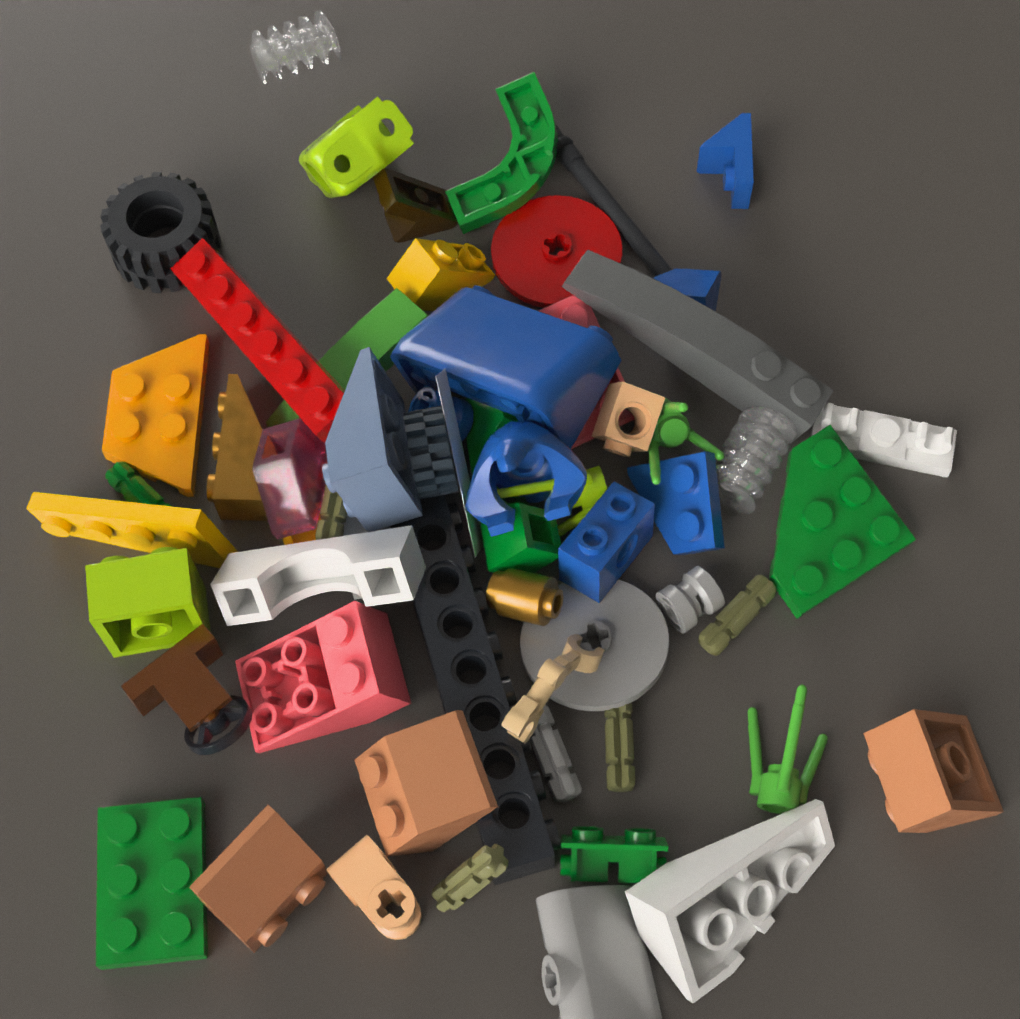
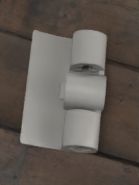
M602 885L568 888L549 892L536 898L544 945L548 952V955H545L542 962L543 988L548 1001L552 1005H559L560 1019H663L646 945L638 934L625 891L631 888V886Z

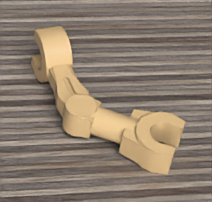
M578 634L570 635L562 655L554 660L549 658L543 663L538 672L537 680L527 695H523L518 703L511 708L501 726L507 729L508 734L526 744L534 733L539 719L544 712L543 707L554 690L556 691L562 685L565 678L573 670L583 673L596 672L605 650L601 647H597L593 651L580 648L583 637Z

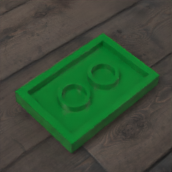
M202 797L98 808L96 967L105 970L208 959L207 907L189 888L206 870L205 802Z

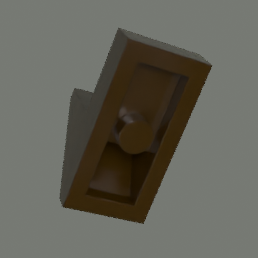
M388 168L382 169L373 177L379 194L380 204L384 209L385 218L393 240L396 243L449 230L458 224L445 189Z

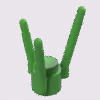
M665 398L648 449L651 481L655 485L661 482L660 445L668 448L677 447L687 440L703 451L715 453L717 460L724 458V453L690 428L687 418L681 413L688 410V404L685 402H671L668 398Z
M805 685L797 687L782 765L771 764L768 766V772L764 774L758 711L755 707H750L747 712L752 771L749 794L758 796L757 807L767 812L782 814L807 803L810 784L828 741L826 734L818 736L801 778L798 779L799 770L793 768L805 709L807 687Z

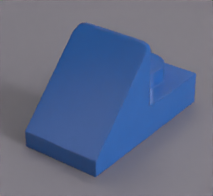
M751 113L740 114L705 141L699 150L697 173L723 174V190L731 191V209H749L754 183Z

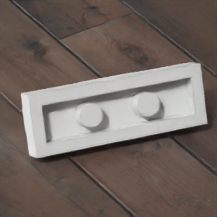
M833 403L825 404L812 426L811 436L831 425L853 456L859 460L948 478L952 470L957 430L952 427L945 428L930 425L927 422H915L907 418L867 410L861 411L858 408L851 409L836 406Z

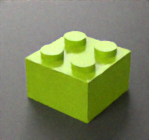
M162 547L155 549L148 555L130 558L126 556H110L104 558L100 563L85 565L89 622L114 658L171 648L202 624L210 631L206 587L187 548Z

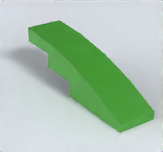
M396 288L362 317L324 354L319 362L345 390L360 350L370 347L386 372L394 365L390 355L399 340L428 315ZM285 400L266 421L267 428L296 456L318 439Z

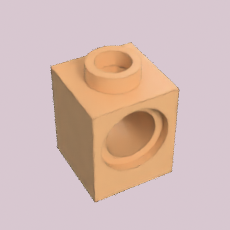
M623 381L609 384L592 437L605 441L604 450L620 456L630 457L632 451H648L666 397ZM624 409L629 410L635 420L634 428L629 434H625L620 429L618 423L619 415Z

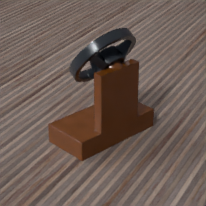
M204 624L200 625L121 685V688L142 716H145L165 700L187 726L184 732V740L191 751L198 755H210L226 749L244 734L252 719V710L247 702L240 696L229 695L207 669L208 666L223 656V653L215 637ZM230 706H240L243 708H233ZM240 719L229 733L209 743L213 736L226 730L231 722ZM200 726L197 744H195L194 736L197 729Z

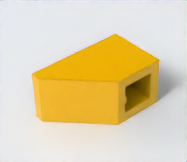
M415 238L386 279L394 289L398 288L420 309L435 311L461 288H473L475 285L482 287L491 282L495 274L485 263V255L472 244L465 243L463 245L448 243L440 239L433 241Z

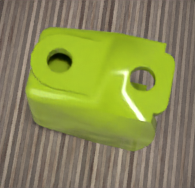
M377 96L363 108L357 105L302 151L299 156V162L307 172L310 181L318 186L326 197L347 196L414 144L411 138L413 128L392 101H381ZM389 119L393 122L395 129L392 135L381 120Z

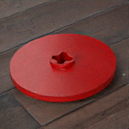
M553 195L538 197L529 200L522 207L506 215L501 220L492 239V265L497 278L512 295L528 304L545 308L573 295L564 289L562 285L587 250L621 263L622 241L616 225L606 213L595 205L570 196ZM556 247L564 249V251H559L557 256L550 254V252L556 250Z

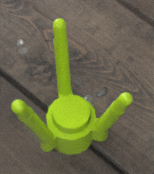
M600 466L586 469V484L580 498L573 506V508L581 506L582 511L558 525L559 537L574 529L607 490ZM554 479L497 489L500 498L551 491Z

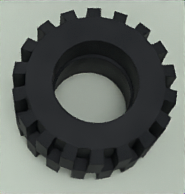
M152 172L151 177L143 178V175L134 177L132 184L123 183L117 188L119 194H111L106 201L108 208L102 209L101 220L103 224L100 227L117 271H120L122 278L128 283L133 281L136 288L145 290L150 286L152 293H162L163 288H170L171 292L180 291V285H183V283L170 268L202 238L217 252V249L221 248L219 230L210 201H208L207 194L202 187L197 188L195 181L190 178L182 181L180 174L170 173L166 177L162 175V172ZM176 228L167 235L147 238L151 233L159 229Z

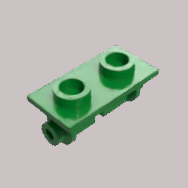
M577 826L572 827V835L561 834V848H571V854H561L560 876H571V882H608V862H618V882L638 883L667 863L666 857H657V851H668L669 846L665 837H656V830L627 828L625 829V836H603V828Z

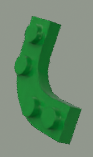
M535 72L495 89L512 132L509 152L501 163L486 174L445 191L463 234L500 219L522 207L540 190L552 170L557 154V129L551 108Z

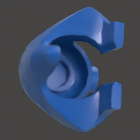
M509 422L496 430L486 441L472 474L465 507L473 517L488 526L491 537L514 530L515 509L508 506L500 498L496 486L502 489L554 479L551 491L518 497H525L528 503H536L547 499L544 509V516L547 521L571 515V509L582 494L587 480V472L577 455L549 430L533 422Z

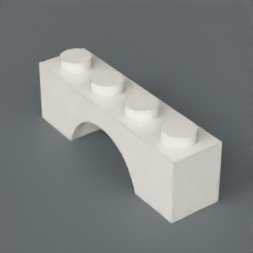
M405 526L229 553L210 585L226 625L232 626L273 620L292 604L304 598L330 591L355 593L364 600L366 607L411 601L415 598L426 566L413 527Z

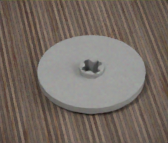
M617 580L600 603L562 583L558 585L559 589L563 591L564 596L562 609L558 617L552 618L546 626L524 622L520 636L521 655L525 670L533 683L537 680L538 672L547 659L554 660L562 655L570 635L578 634L582 636L580 648L587 651L595 650L588 643V637L597 636L601 642V648L605 651L597 671L583 673L573 670L565 678L562 685L556 691L554 690L550 696V699L569 708L583 711H605L629 704L653 687L661 676L667 662L669 633L661 610L646 593L634 585L621 580Z

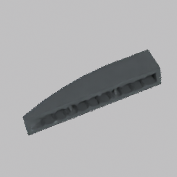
M590 250L585 252L562 285L571 294L788 444L794 442L813 426L833 392L830 387L716 311L672 287Z

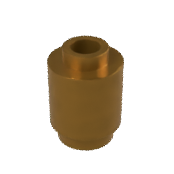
M508 568L506 571H495L490 578L486 592L488 607L495 609L499 616L540 626H546L552 618L558 617L564 598L563 591L559 589L555 578L514 568Z

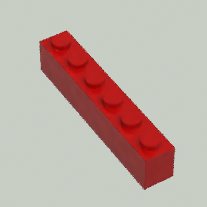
M202 238L170 269L309 429L325 443L345 390L233 266Z

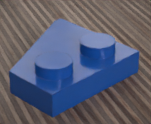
M704 451L661 460V482L658 485L653 484L651 481L649 463L627 468L628 476L638 494L655 504L654 522L674 555H689L725 549L715 453Z

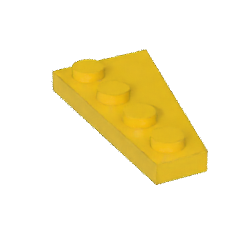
M40 492L32 493L26 508L42 523L41 528L44 531L58 537H68L71 535L148 553L162 547L187 548L194 563L221 568L229 553L238 552L200 509Z

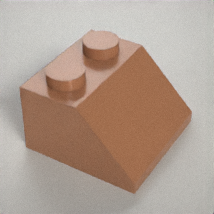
M913 709L863 733L869 748V763L879 776L886 796V811L890 819L896 824L898 832L928 833L996 816L1004 812L967 716Z
M455 710L386 735L354 759L386 857L434 851L498 807L463 710Z
M267 805L189 888L229 930L255 953L262 944L265 947H269L283 934L288 926V922L285 919L300 903L306 906L319 895L326 883L323 878L328 872L317 854L270 805Z

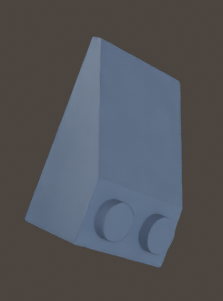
M370 347L360 350L325 441L328 463L322 465L323 477L331 493L337 492L340 495L349 517H356L367 532L376 531L423 516L404 426L403 413L406 412L404 400Z

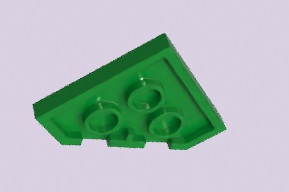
M831 425L796 445L789 452L785 471L787 476L784 495L781 498L776 528L777 540L768 580L774 583L777 588L776 591L796 619H798L911 545L916 538Z

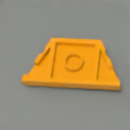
M206 334L196 335L112 370L102 452L107 460L113 463L119 461L126 462L131 468L136 469L141 476L154 482L160 480L176 487L179 493L186 497H194L210 345Z

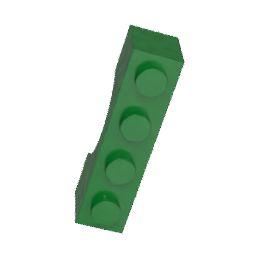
M466 398L465 401H468L473 409V423L466 437L471 472L473 474L478 458L488 438L507 423L518 422L514 415ZM512 496L501 498L508 506L515 509L513 531L491 537L488 526L480 522L487 567L490 572L497 570L506 571L508 568H514L535 573L558 559V548L561 546L556 519L547 521L544 516V509L531 506L525 497Z

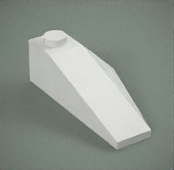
M817 799L668 862L625 891L640 938L688 1001L695 1003L734 974L745 960L740 954L743 948L757 931L765 934L775 922V919L771 916L774 909L788 892L798 893L835 847L824 803Z

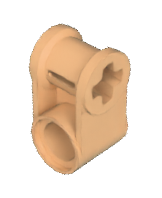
M368 835L364 836L326 869L355 906L358 905L380 933L387 938L394 940L406 939L414 934L419 927L422 918L421 907L413 892L399 876L390 860ZM394 902L397 906L402 907L404 913L396 919L392 914H388L386 906Z

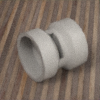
M695 566L683 574L682 582L677 585H667L658 591L655 596L657 604L667 621L682 634L695 627L700 616L703 614L711 615L724 607L725 604L724 596L715 580L706 570L699 566Z

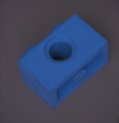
M614 481L558 548L559 580L600 603L653 537L655 504Z

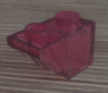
M300 418L263 429L252 466L271 532L277 539L316 529L326 487L322 473V465L328 463L325 443Z

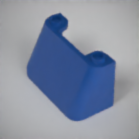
M477 285L473 286V288H461L405 334L390 355L391 360L415 394L424 387L438 390L435 376L446 368L451 392L514 415L518 422H533L549 430L570 449L622 361L616 347L612 343V336L602 328L592 325L588 328L496 297L489 290Z

